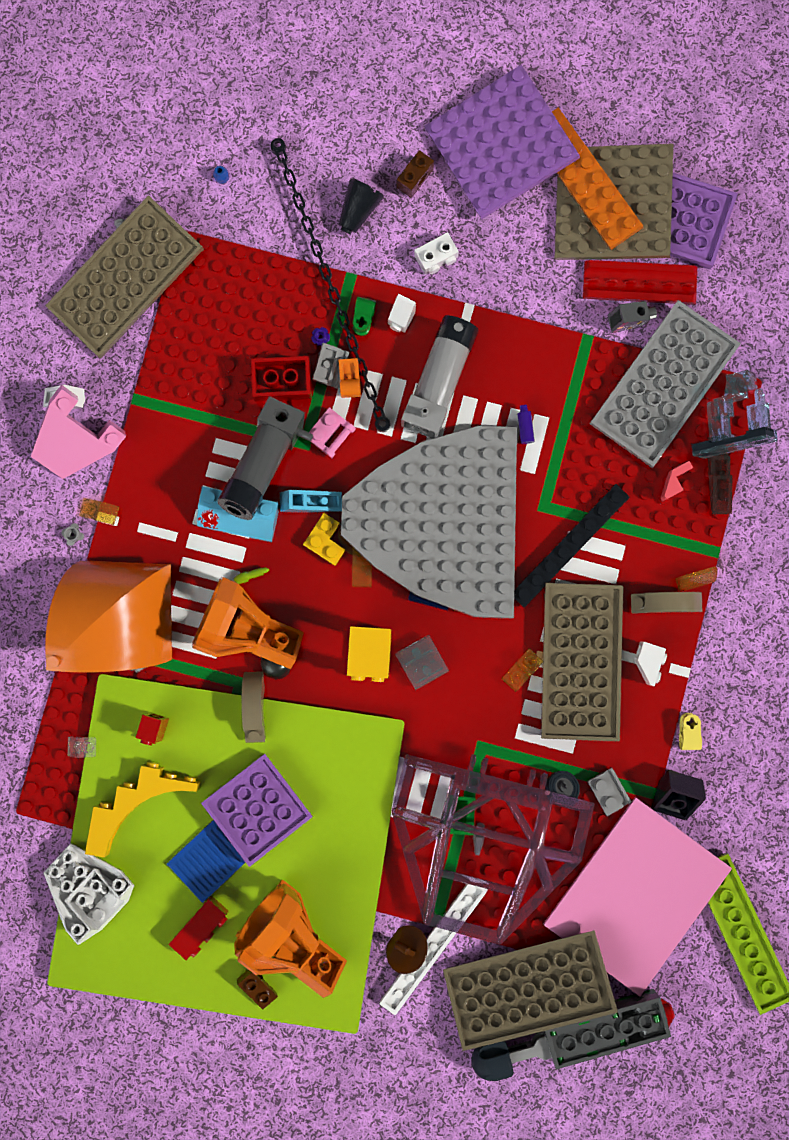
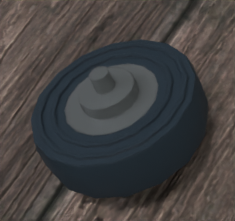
M557 771L547 778L545 793L553 804L567 806L573 804L578 799L580 786L573 774L568 771Z

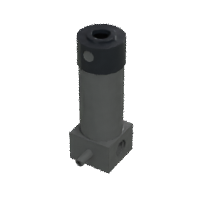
M269 396L257 418V430L217 500L218 505L222 509L240 519L252 520L287 450L292 451L299 437L311 441L313 438V434L303 430L305 412Z

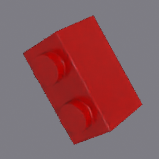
M153 713L143 714L136 738L141 739L140 743L150 746L162 741L169 718Z

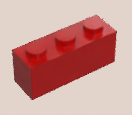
M211 895L168 945L185 960L190 956L194 958L201 950L200 944L203 941L207 943L215 933L212 931L216 926L221 928L227 921L226 915L229 911Z

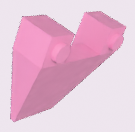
M61 384L49 400L31 457L64 479L114 452L124 440L126 434L122 428L108 420L96 435L68 415L77 404L78 396Z

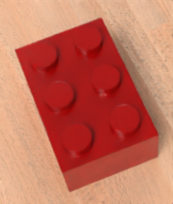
M309 356L251 359L252 397L255 402L267 401L269 396L276 400L312 399L311 363Z

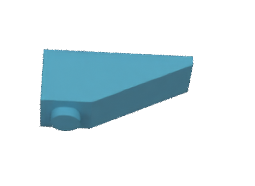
M306 490L280 492V512L342 511V492Z

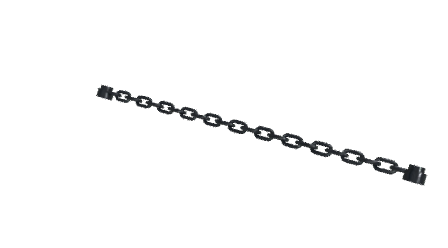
M275 138L270 144L271 151L276 155L278 161L284 165L285 171L283 175L285 181L293 189L292 199L296 209L301 210L303 216L301 219L302 226L312 239L310 247L313 255L318 257L321 263L319 271L323 280L327 281L330 287L328 289L330 300L338 308L337 319L340 326L345 328L347 332L346 343L351 352H354L356 358H358V363L361 364L362 361L365 371L362 370L361 373L359 369V375L363 376L365 380L364 390L367 398L372 400L374 404L375 427L379 432H387L390 429V420L385 416L382 407L376 403L377 393L373 383L368 382L366 363L364 359L359 358L357 352L359 349L356 337L350 334L348 328L350 325L349 318L339 305L341 302L338 289L332 286L330 281L332 273L328 264L324 263L321 257L323 249L320 242L313 236L314 226L311 218L306 216L304 212L305 202L303 196L296 191L295 185L297 181L294 172L287 167L286 161L288 157L285 142L281 138ZM280 143L281 146L275 147V144ZM290 173L292 175L294 183L292 180L290 181V183L288 181L287 175H289ZM298 195L300 196L302 204H299V207L295 199V197L298 198ZM307 219L309 220L311 228L309 227L308 230L304 223V221L307 222ZM316 243L320 249V252L317 251V254L313 247V244L316 245ZM325 266L329 273V276L326 275V278L322 271V268L325 269ZM334 290L338 297V300L336 298L335 301L333 300V297L331 295V292L333 293ZM343 314L347 321V323L344 322V325L342 324V321L340 319V316H343ZM352 338L356 345V347L353 346V349L351 348L349 340H352ZM370 385L374 393V395L371 394V397L369 396L367 387L370 388ZM380 409L382 416L377 417L376 411L379 412ZM385 421L386 425L382 427L379 425V422Z

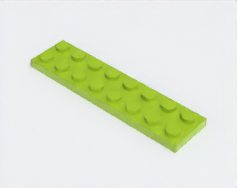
M726 852L717 856V858L731 867L732 870L711 897L708 906L758 1013L762 1015L789 1002V983L735 866Z

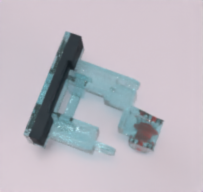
M749 370L726 375L724 397L713 399V401L707 403L710 440L692 444L693 456L706 459L778 442L777 430L771 428L769 403L765 402L763 390L761 388L757 389V379ZM755 390V404L746 406L749 431H746L745 435L734 436L731 434L730 418L734 417L733 402L748 399V393L752 394Z

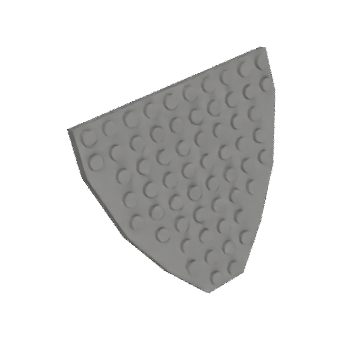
M476 426L421 442L379 466L342 496L341 536L376 569L418 597L472 617L513 619L517 427Z

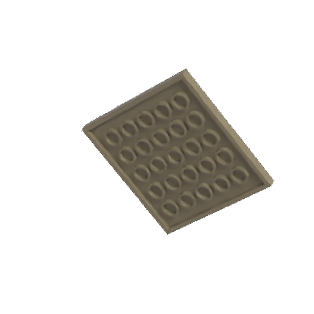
M673 144L587 147L643 224V229L612 250L609 249L564 183L557 176L555 260L670 258Z

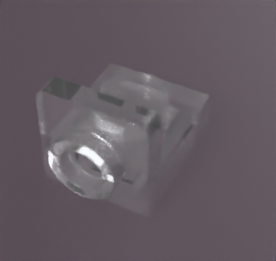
M68 737V756L76 758L95 757L96 738Z

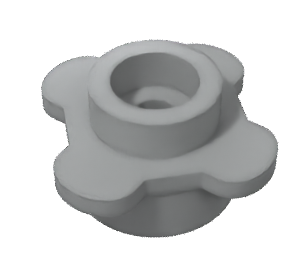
M76 523L71 524L70 527L63 529L61 532L69 546H73L78 540L84 539V534L80 532L79 525Z

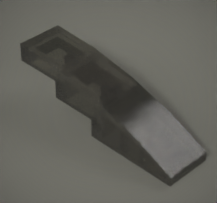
M728 436L707 437V441L714 442L728 439ZM728 448L713 451V455L708 456V478L712 514H732V475H730V456H728Z

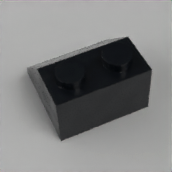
M668 770L658 782L651 809L662 814L687 820L706 799L703 780Z

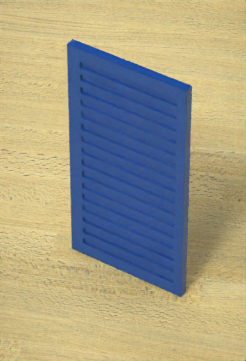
M213 820L167 863V866L174 871L203 903L245 861Z

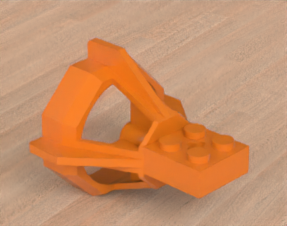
M221 577L193 639L192 648L214 657L251 652L291 669L296 661L304 632L271 619L268 614L266 615L256 606L242 586ZM238 607L241 609L240 615L237 616L233 624L231 635L226 636Z
M284 880L278 883L275 890L268 893L248 917L243 928L235 935L237 939L234 942L235 955L238 957L237 960L253 974L265 975L291 972L323 998L333 993L347 962L345 958L319 939L318 934L312 929L301 894Z

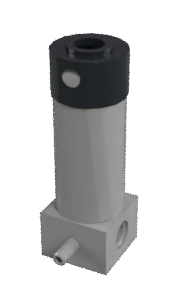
M445 315L442 318L414 395L411 394L402 416L401 427L432 439L438 438L452 395L479 332L474 324L450 315Z

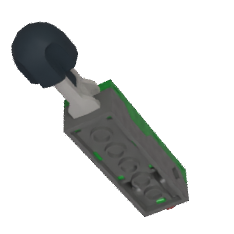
M654 989L644 991L641 996L633 994L615 999L618 1013L538 1032L532 1040L507 1047L505 1041L477 1047L474 1049L471 1057L472 1068L480 1078L487 1081H499L512 1077L514 1074L512 1063L533 1057L543 1060L552 1059L555 1069H561L671 1037L669 1027L675 1018L674 1011L669 1002L660 998Z

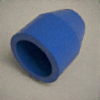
M217 166L214 169L213 176L217 183L224 184L229 180V173L225 167Z

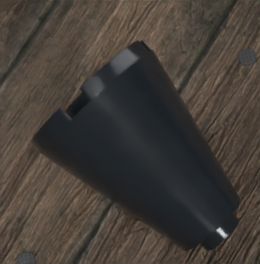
M350 178L339 225L342 226L340 230L349 235L352 232L356 233L383 200L384 195L377 190L374 192L371 186L357 179Z

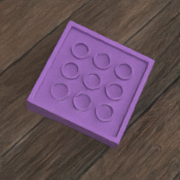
M673 173L670 256L711 269L714 266L738 193Z
M266 754L201 803L249 867L313 817Z

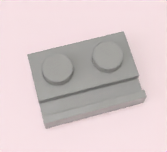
M322 343L311 380L338 389L340 385L339 359L348 358L349 352Z
M609 768L587 780L606 816L632 803L613 768Z

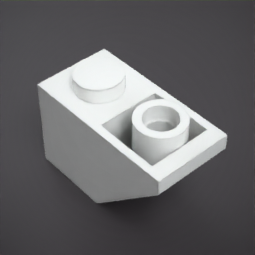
M640 642L634 661L646 684L655 686V683H658L661 677V672H659L661 664L664 665L667 658L666 649L647 642Z

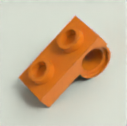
M358 358L339 359L341 398L361 397Z

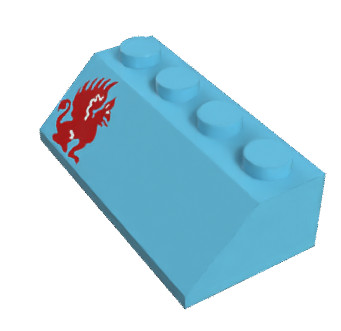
M202 486L198 503V527L272 542L280 509L278 502L263 499L252 520H244L229 514L218 505L217 500L222 490Z

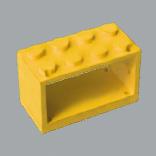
M350 627L347 676H351V680L363 681L365 677H372V681L384 682V679L389 677L391 629Z

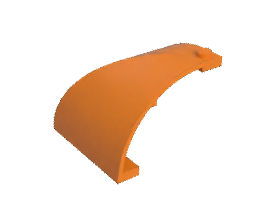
M82 560L73 564L61 578L50 605L45 638L46 671L111 672L145 668L171 661V564Z

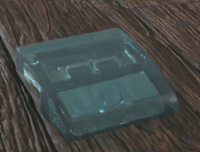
M429 635L395 653L415 690L449 671Z

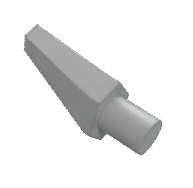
M478 823L474 830L475 855H480L486 835L483 823Z

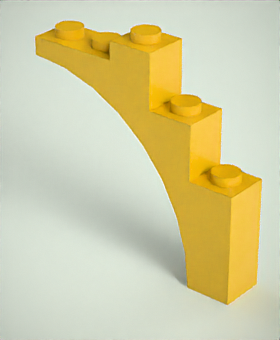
M147 762V765H142L137 787H135V783L124 782V784L117 786L114 807H112V803L100 802V804L93 807L85 854L98 857L109 855L113 839L120 825L129 813L142 802L167 792H197L200 789L201 782L196 781V778L191 776H184V779L176 778L177 774L165 773L164 776V767H159V763Z

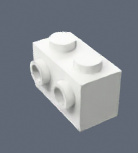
M448 232L414 251V256L425 275L438 272L440 267L445 264L447 266L456 262L459 254Z

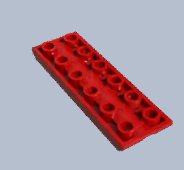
M587 260L584 261L583 299L646 301L675 304L679 300L683 304L696 305L698 267L694 265Z

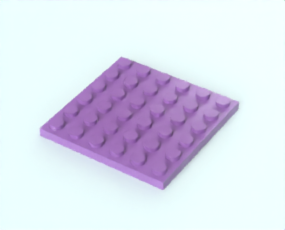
M519 65L424 126L481 220L580 158L577 150L522 65Z

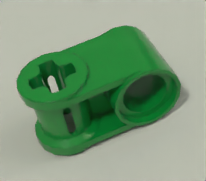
M357 297L353 318V330L357 335L365 336L369 333L372 317L375 312L376 300Z

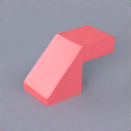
M690 461L668 472L661 495L662 501L683 491L677 476L693 468Z

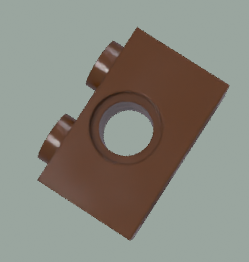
M418 150L396 179V188L412 198L433 171L434 160Z

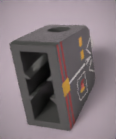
M646 301L619 304L607 315L611 333L642 327L650 319L656 318V308H648Z

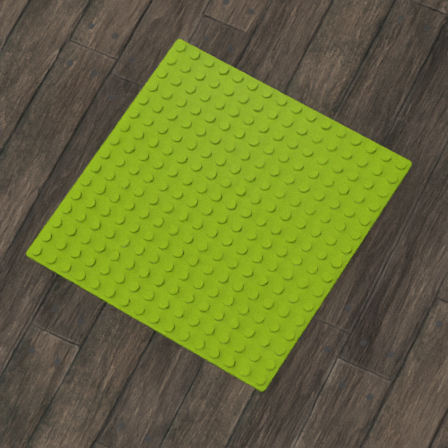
M106 674L99 675L71 844L86 851L93 807L100 804V802L112 803V807H114L117 786L124 784V782L135 783V787H137L140 768L144 764L147 765V762L159 763V767H164V776L165 773L177 774L176 778L184 779V776L195 777L196 781H200L201 784L197 792L174 791L151 797L129 813L113 839L109 855L98 858L122 870L134 884L130 899L101 931L79 945L66 932L60 915H58L47 984L64 989L356 1034L359 1028L404 721L263 699L265 742L246 743L242 724V695ZM147 713L169 718L163 740L152 744V746L140 743L141 739L136 738L142 715ZM266 754L313 817L250 867L245 862L212 894L229 911L226 915L228 919L221 928L216 926L212 931L215 934L207 943L203 941L200 944L201 950L194 958L190 956L185 960L168 944L210 896L202 903L174 871L167 866V863L213 821V818L201 803ZM284 880L301 894L312 929L318 934L319 939L345 958L347 962L333 993L324 998L291 972L262 975L264 980L278 995L273 1002L262 1010L237 985V978L248 969L238 962V957L235 955L234 942L237 939L235 935L243 928L248 917L268 893L275 890L278 883Z

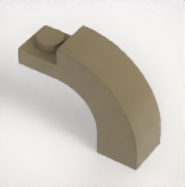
M702 592L631 594V613L702 612Z
M263 671L244 672L242 724L246 743L265 742L266 739L263 713L265 690Z

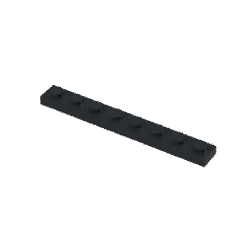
M615 484L514 590V599L525 608L545 587V583L550 582L630 497Z

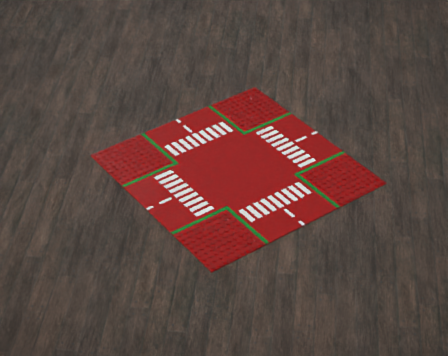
M187 231L204 249L161 295L124 426L126 437L118 447L87 561L171 564L172 660L163 664L146 667L138 672H135V670L111 672L55 671L16 813L73 829L99 675L106 674L242 695L244 672H262V657L251 652L214 657L193 649L192 642L219 579L224 577L234 581L233 578L240 573L267 567L269 571L264 573V575L249 579L248 582L239 585L242 586L256 606L266 615L268 614L271 619L302 631L304 634L296 661L287 676L275 680L263 672L265 685L264 699L404 721L376 911L435 927L470 878L474 877L486 886L488 891L457 931L458 934L517 950L562 939L543 923L629 806L627 804L606 816L587 780L609 768H613L630 800L632 801L636 797L651 808L658 782L665 774L747 445L743 444L713 451V455L703 457L698 453L692 452V444L708 440L716 442L745 435L746 431L751 429L762 381L751 377L757 383L753 393L749 394L746 391L745 395L741 396L733 387H735L737 378L744 380L746 375L722 369L657 463L651 468L590 425L597 412L640 354L642 348L330 268L332 273L330 281L332 286L338 289L341 297L339 305L341 310L347 313L350 321L348 327L350 334L356 337L359 345L357 351L359 358L364 359L366 363L368 382L373 383L377 393L376 403L382 407L385 416L390 420V429L384 433L376 429V420L373 414L374 404L366 396L363 376H360L361 397L341 398L340 385L336 389L311 380L312 399L279 400L305 412L303 430L310 432L329 407L352 424L356 430L347 436L335 451L333 458H330L310 441L299 437L292 451L287 450L263 496L264 500L280 504V492L287 490L342 492L343 496L379 466L417 444L432 439L401 427V419L411 394L414 395L434 344L435 336L445 315L462 318L474 324L479 332L452 395L447 415L438 437L476 426L517 427L514 590L615 484L630 497L549 582L623 586L620 741L541 739L545 587L525 608L514 599L513 619L472 617L414 595L376 569L364 557L354 556L345 551L337 565L334 566L303 545L323 513L341 523L342 511L280 512L279 509L272 542L197 526L198 503L202 486L223 491L257 430V418L267 402H255L252 397L251 359L309 356L312 379L321 346L314 344L311 337L313 336V330L316 328L320 329L321 327L326 328L328 334H330V340L326 344L348 351V358H356V356L348 348L346 343L347 332L339 324L337 319L338 308L330 300L328 295L330 287L328 282L323 280L318 264ZM325 266V269L322 268V271L326 278V275L329 276V273ZM334 290L333 293L331 292V295L333 297V300L335 301L336 298L338 300V297ZM398 294L416 302L415 315L405 333L392 330L388 324V318ZM357 297L376 300L370 331L365 336H359L353 330ZM344 314L340 316L342 324L344 325V322L347 323ZM353 338L349 340L351 348L353 349V346L356 347ZM362 361L361 364H359V369L361 373L362 370L365 371ZM370 385V388L367 387L369 396L371 397V394L374 395V393ZM521 405H527L528 411H531L534 443L521 444L517 415L520 412ZM380 409L379 412L376 411L377 417L382 416ZM380 421L379 425L384 427L386 422ZM342 425L331 436L325 446L329 448L343 431L344 427ZM690 461L693 468L677 476L683 491L662 501L661 495L668 472ZM338 527L330 540L341 546L338 539ZM702 592V612L631 613V594ZM238 607L226 636L231 635L233 624L237 616L240 615L241 609ZM350 627L392 630L389 677L385 678L384 682L372 681V677H365L363 681L351 680V676H347ZM640 642H647L666 649L667 658L664 665L661 664L659 670L661 677L659 682L655 683V686L646 684L634 661ZM568 771L578 780L580 793L578 799L573 804L557 806L547 798L545 783L552 773ZM452 795L476 797L474 830L478 823H483L485 825L484 831L486 832L480 855H475L473 835L450 834V827H446V815H450V808H447V797H452Z

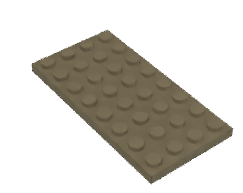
M148 195L45 306L101 359L204 248Z
M545 583L541 739L620 741L623 586Z
M595 930L443 969L462 1051L618 1013Z

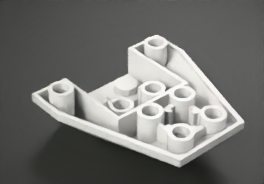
M71 843L44 872L64 928L77 945L101 931L129 901L134 884L122 870L96 856L85 854V850Z

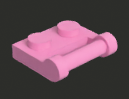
M329 407L309 433L313 434L310 442L330 458H333L335 451L356 428ZM342 425L344 427L343 431L329 448L325 446L331 436Z

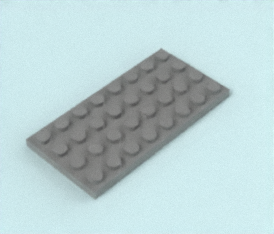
M677 300L590 422V425L653 468L741 343Z

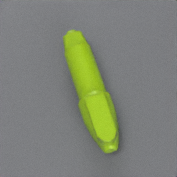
M265 567L240 573L233 579L238 584L245 583L249 579L264 575L269 569Z

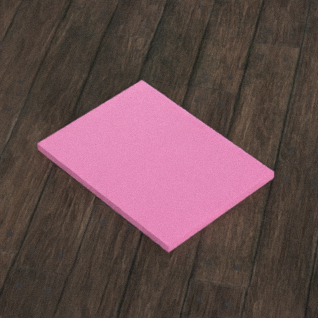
M634 797L631 801L632 803L626 808L543 924L562 939L595 930L607 973L638 996H641L732 868Z

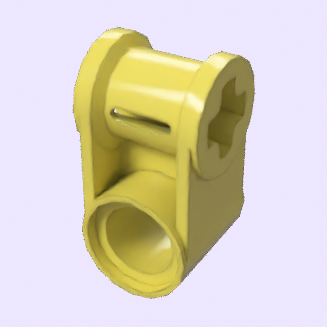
M684 713L679 720L680 750H701V721L698 716L692 713ZM690 719L694 720V722L690 723V725L686 724V722L690 721Z

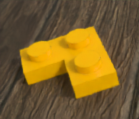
M323 513L303 545L336 566L345 549L330 539L340 523Z

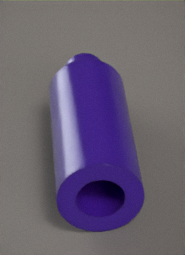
M521 405L520 412L517 413L521 444L534 443L531 411H528L527 405Z

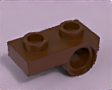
M247 970L237 978V985L262 1010L278 997L277 992L264 980L262 975H255Z

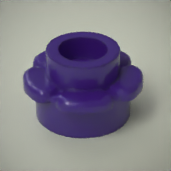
M321 327L320 329L316 328L313 330L311 339L314 344L321 346L322 343L329 342L330 334H328L326 328Z

